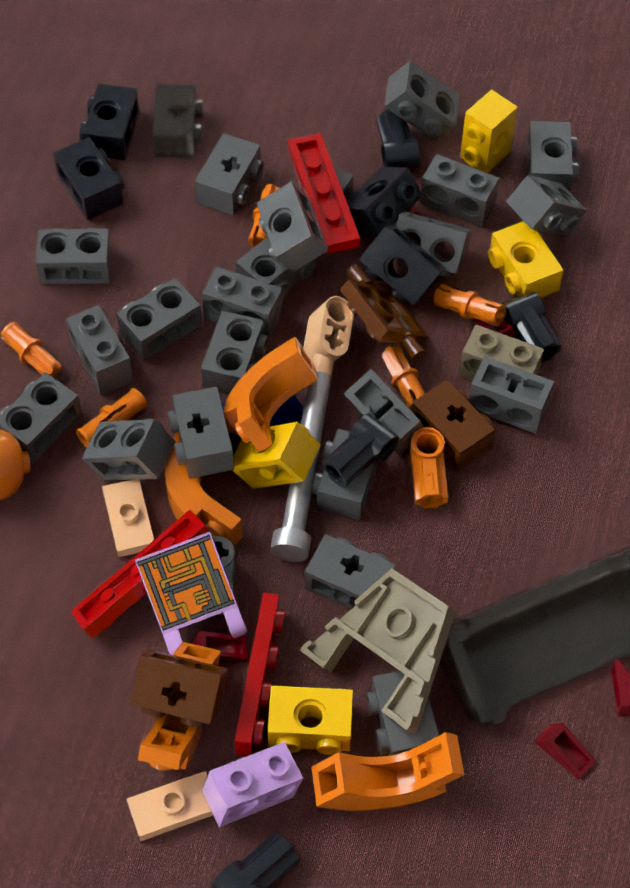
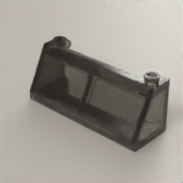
M630 545L453 619L439 663L470 721L484 722L486 727L501 723L508 719L506 712L513 708L512 705L600 668L614 660L630 655Z

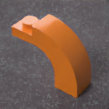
M296 337L280 345L251 367L234 386L224 406V416L243 442L249 443L251 441L258 452L272 445L270 421L277 409L291 396L318 380L314 363Z
M179 432L173 438L176 443L181 442ZM174 445L165 464V481L169 504L175 518L178 520L188 510H191L213 534L212 537H224L235 546L243 537L242 519L205 493L201 487L204 476L189 479L186 464L178 465Z
M182 642L173 655L219 666L221 651ZM178 682L170 687L177 690L178 698L186 694L180 690V683ZM166 713L164 717H157L154 726L140 744L138 760L147 762L151 767L158 770H179V768L186 770L195 752L203 727L185 725L180 722L181 717Z
M446 732L403 753L382 757H361L338 752L311 767L316 806L345 811L374 810L420 802L445 793V784L464 776L458 736Z

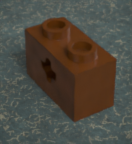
M445 380L413 401L412 413L421 421L424 428H434L443 435L445 440L444 458L457 472L492 449L495 433L492 421L484 413L480 414L470 404L466 393L460 388L456 389L448 380Z
M149 649L140 655L130 704L141 707L140 711L149 716L164 717L166 713L181 717L180 722L185 725L204 727L205 723L211 724L218 717L228 668ZM177 682L180 683V690L186 693L181 698L177 697L176 689L170 688Z

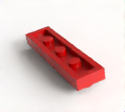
M318 133L288 140V150L301 187L311 200L329 249L325 254L360 247V236L322 134Z
M188 510L70 611L82 629L93 639L101 631L108 629L116 618L130 606L138 603L147 593L135 559L210 532V530L191 510Z
M263 592L234 740L236 756L247 757L252 755L254 744L262 745L265 720H259L261 707H269L272 683L266 682L269 669L276 670L279 646L273 645L275 633H283L286 610L279 609V594Z

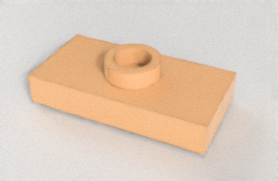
M127 480L102 486L118 557L141 552L154 540L140 480Z
M206 771L127 798L140 841L213 816L202 792L207 779Z

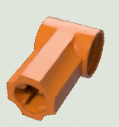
M429 427L420 428L413 434L409 454V462L412 466L415 505L422 506L424 509L437 508L448 503L443 452L445 440L438 430ZM424 447L430 448L434 453L425 454L420 452L419 449Z

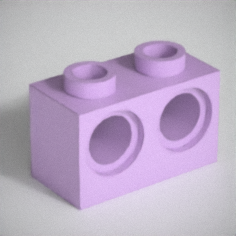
M283 742L210 770L202 792L218 826L222 827L293 798L303 777L286 743Z

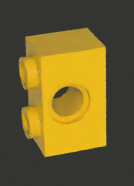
M491 89L465 112L460 157L468 165L488 173L511 152L518 106Z
M522 221L492 233L491 245L488 250L489 261L495 269L498 268L504 276L506 287L511 294L519 297L530 292H536L542 298L559 291L563 268L537 230L531 229Z
M298 422L270 426L272 445L261 452H258L251 441L245 443L241 440L233 456V471L253 489L304 482L321 446L309 434V430Z
M271 686L268 747L285 742L290 753L298 752L300 749H317L319 753L325 755H335L338 752L350 751L353 690ZM306 717H314L321 723L316 727L308 728L303 726L300 721Z

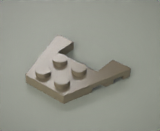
M391 568L354 601L356 606L341 619L335 617L325 626L327 631L315 641L308 640L301 647L300 651L322 668L332 672L355 638L404 673V677L381 711L404 729L415 734L419 728L456 611Z

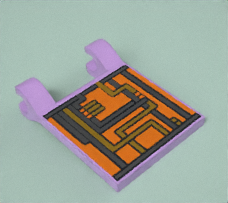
M210 532L135 559L169 654L173 655L183 642L178 629L222 612L233 638L246 634L245 624Z

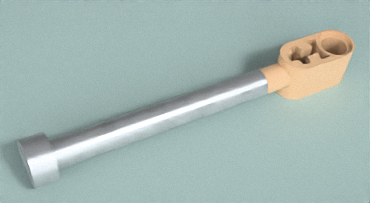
M340 296L330 297L310 315L303 349L314 363L318 380L307 387L301 425L305 426L309 430V434L319 443L321 441L334 362L348 350L354 313L347 305L348 301ZM319 450L305 481L290 483L282 528H278L273 532L270 548L271 554L278 559L288 562H301L309 556L311 536L305 532Z

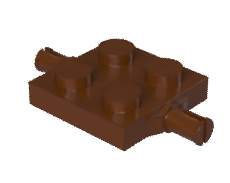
M359 265L351 266L347 271V275L351 280L348 279L340 289L348 300L347 305L349 309L362 318L368 326L366 328L368 334L378 342L399 344L401 347H404L413 361L420 360L426 353L421 345L426 341L428 335L403 303L391 293L390 287L374 283L372 279L366 276Z

